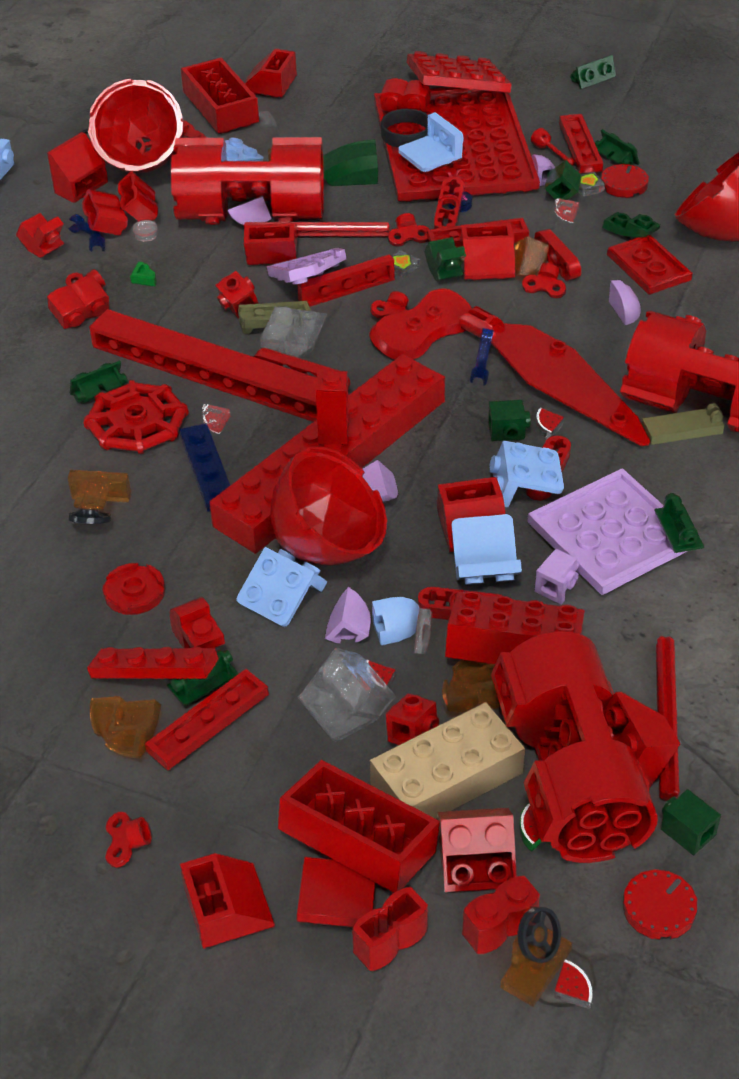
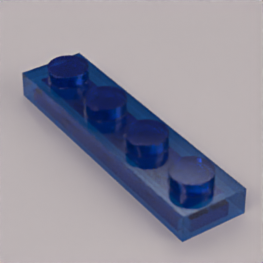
M205 423L180 429V437L206 510L210 512L209 501L228 488L230 483L209 427Z

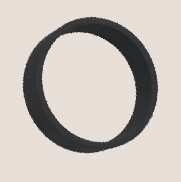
M415 109L394 110L387 113L381 120V137L384 142L391 146L399 148L401 145L428 136V115L422 111ZM411 122L420 124L426 129L416 134L403 135L393 133L387 128L397 123Z

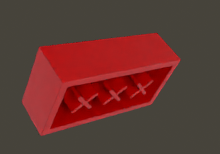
M222 57L181 68L183 92L217 133H226L232 129L248 127L253 123L259 122L258 98Z
M472 591L457 592L447 626L445 657L496 664L501 652H511L519 644L532 637L556 631L582 634L585 610L577 609L572 605H548L537 600L527 602L513 600L507 596L491 597Z
M322 759L280 797L279 830L394 893L402 889L436 853L440 826L439 820Z

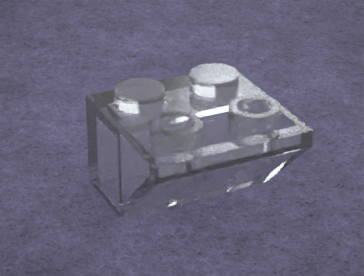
M275 306L260 338L261 348L271 349L300 359L313 351L327 318L326 313Z
M335 647L298 698L332 741L338 742L376 722L396 695L359 653Z

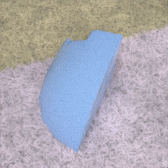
M392 597L372 601V620L380 645L400 642L416 633L420 607L414 600L405 597ZM420 611V624H419V627H420V625H421V623H422L421 611Z

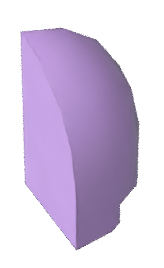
M533 154L531 157L540 180V186H543L546 183L548 172L554 169L555 166L548 158Z
M263 196L227 210L232 219L243 225L245 222H266L272 219Z
M611 280L609 303L625 326L634 323L641 313L638 297L631 287L625 285L623 281Z
M378 460L363 468L365 472L363 478L373 491H379L383 502L397 498L398 490L395 478L388 468Z
M350 587L339 598L327 625L325 639L335 643H340L341 639L350 640L354 638L355 642H360L369 636L370 612L363 599Z

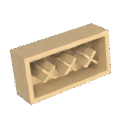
M487 702L371 759L370 782L375 788L436 819L438 818L437 812L452 811L523 774L525 748Z

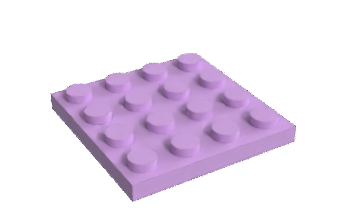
M623 468L528 513V523L554 549L561 550L577 558L579 568L576 571L601 595L687 552L674 553L654 511L656 508H662L663 504Z

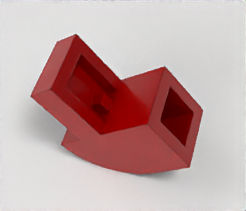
M38 213L20 224L16 236L29 252L41 258L64 245L60 238V232L64 223L58 216L47 222L44 216Z
M199 597L170 609L172 631L183 648H216L225 644L224 634L211 616L209 604L204 598Z

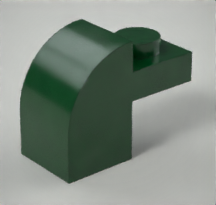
M453 237L428 243L424 253L429 270L436 281L464 275L461 267L466 257L464 246L456 248Z

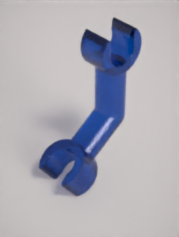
M74 214L69 218L70 221L76 223L68 228L71 232L83 231L91 235L89 238V250L91 252L93 251V246H100L102 251H105V239L101 237L99 231L91 230L89 224L78 214Z
M482 329L476 365L470 375L471 383H473L474 378L478 377L483 379V385L487 384L489 372L486 369L494 330Z

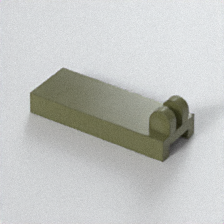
M307 301L239 305L238 308L239 324L244 334H250L253 328L313 324L314 316Z
M716 403L709 404L705 409L642 418V426L650 439V445L723 434L725 426L723 414Z

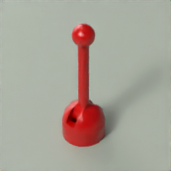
M538 128L531 136V143L541 149L547 146L564 161L567 160L572 166L575 164V160L572 157L568 158L551 144V136L544 128Z

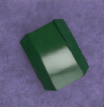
M375 139L350 143L323 156L324 178L330 186L378 184V161Z

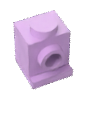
M555 549L536 570L535 592L562 605L565 601L566 590H571L578 579L579 574L576 570L579 568V561L577 558Z

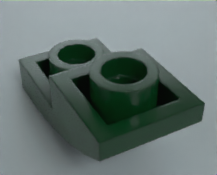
M616 212L604 219L602 228L623 236L647 237L660 229L661 224L653 221L647 215L639 214L631 219L625 213Z

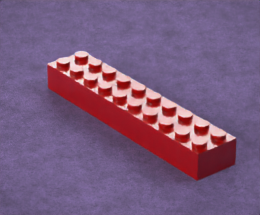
M401 354L348 395V444H318L316 419L209 501L213 528L254 554H257L275 539L270 515L273 489L285 466L296 454L312 446L326 447L342 453L363 468L445 402V376Z

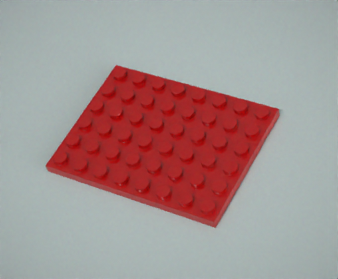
M455 87L430 89L431 98L424 113L429 115L436 112L463 133L462 158L449 164L423 172L399 154L398 147L384 142L398 201L410 202L418 199H437L440 195L442 182L444 179L452 176L458 177L464 182L465 195L481 196L489 193L528 192L540 188V180L511 97L507 92ZM374 93V104L381 129V120L389 112L381 109V93ZM402 122L391 125L387 129L393 133L409 135L419 133L426 128L417 123ZM451 188L450 194L454 195L455 188Z

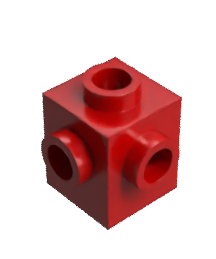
M237 271L224 277L215 285L219 292L217 299L225 310L230 308L238 319L239 305L259 304L254 293L255 287L247 276L243 278Z
M407 693L386 713L388 742L401 745L439 726L436 702Z

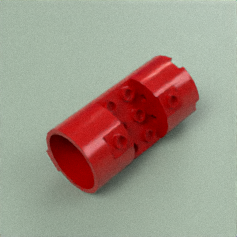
M322 137L272 138L271 161H227L224 138H175L173 148L174 151H177V155H172L171 193L174 202H177V206H173L174 215L177 220L205 221L207 225H219L220 221H226L229 198H232L233 201H246L247 198L257 199L262 196L264 201L271 200L274 221L293 222L298 221V219H323L324 163Z
M647 311L646 317L648 319L646 321L640 320L627 352L625 363L629 373L628 376L624 375L622 378V387L620 389L622 396L625 399L672 413H677L679 406L683 404L691 389L730 400L732 404L727 425L731 431L739 433V358L730 354H725L724 357L713 355L714 351L704 347L706 328L704 323H701V319L691 315H686L685 318L679 316L675 318L654 311Z
M556 631L532 637L519 644L511 652H501L492 670L491 677L506 727H515L519 738L524 743L535 747L539 759L534 761L523 783L541 842H550L552 849L558 850L563 859L577 863H595L616 858L614 852L630 844L635 849L639 847L654 832L658 816L649 793L648 779L644 776L634 751L628 745L613 740L612 728L607 725L603 711L613 697L614 692L610 681L607 679L594 643L579 633Z

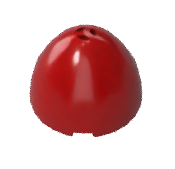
M124 79L104 89L96 98L90 109L88 133L92 145L99 156L111 166L124 172L132 171L136 174L149 173L164 166L172 158V155L175 154L176 151H174L173 147L175 145V138L182 137L183 117L177 101L162 85L152 80ZM138 143L141 144L140 149L137 148Z
M737 152L716 169L718 174L710 182H701L683 201L674 214L681 224L703 237L719 241H739V152Z
M312 446L296 454L285 466L273 489L270 515L272 529L280 546L299 560L319 565H340L351 562L371 553L380 546L387 529L385 506L379 491H373L363 478L364 470L347 456L326 447Z

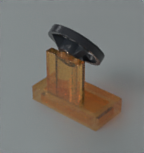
M70 470L68 482L72 499H75L74 507L81 508L76 512L69 513V521L83 524L108 523L111 521V514L99 511L104 510L106 502L130 501L131 489L128 473Z
M533 907L523 915L518 928V936L513 941L511 966L501 979L500 988L534 1007L564 960L572 951V942L561 936L559 920L551 909ZM546 915L551 921L553 931L544 925Z

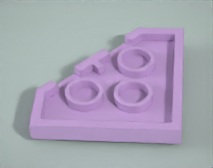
M334 248L267 266L268 275L277 278L278 281L285 280V283L301 284L307 282V277L323 274L324 270L336 267L340 262L346 260L345 249Z

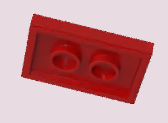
M651 235L638 237L608 247L607 256L649 295L692 280L693 273Z

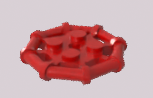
M129 380V383L106 393L99 392L95 396V403L89 414L84 417L83 423L84 427L90 430L97 438L101 448L105 450L114 448L136 451L138 454H144V450L168 440L174 441L177 439L179 428L183 419L189 414L188 406L175 396L171 386L167 384L161 386L136 383L135 380ZM172 416L170 423L164 421L165 417ZM108 424L110 428L105 432L101 425ZM155 431H158V433L153 434V435L148 436V437H146V438L143 439V436H146V435H148V434H150V433H153V432H155Z

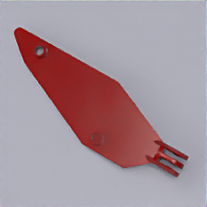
M478 306L470 309L460 317L459 325L479 338L490 341L527 384L640 446L649 445L650 439L638 416L574 348L531 325L504 323L499 317Z

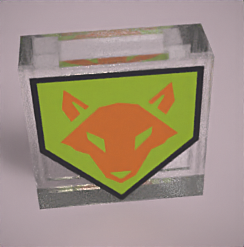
M595 172L581 175L579 192L583 197L605 190L604 182Z
M399 250L392 256L394 258V273L403 278L420 267L419 258L402 250Z

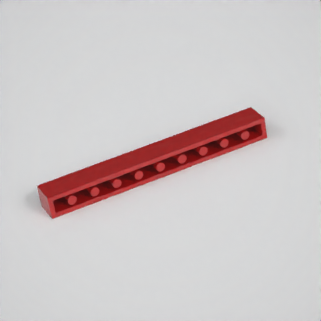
M109 309L89 326L93 348L312 422L317 419V377Z

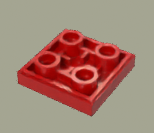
M304 857L296 922L353 927L361 916L373 910L375 882L335 860Z

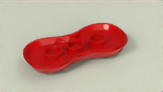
M436 289L425 295L414 308L406 312L381 318L372 326L369 336L374 346L389 358L395 360L403 354L414 360L421 357L436 340L444 336L466 331L459 325V319L472 308L458 293L450 289Z

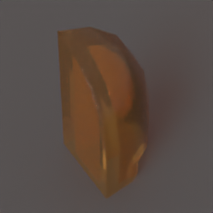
M530 237L516 242L514 248L515 275L528 276L536 274L541 264L546 261L549 245Z

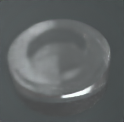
M151 220L136 222L133 225L134 237L139 241L155 239L158 235L157 224Z

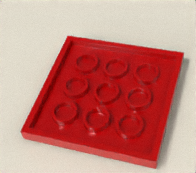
M415 51L414 54L407 55L406 63L424 85L511 92L512 83L490 59L478 58V61L461 55L457 56L456 59L448 58V55L437 53L435 56H427V53Z

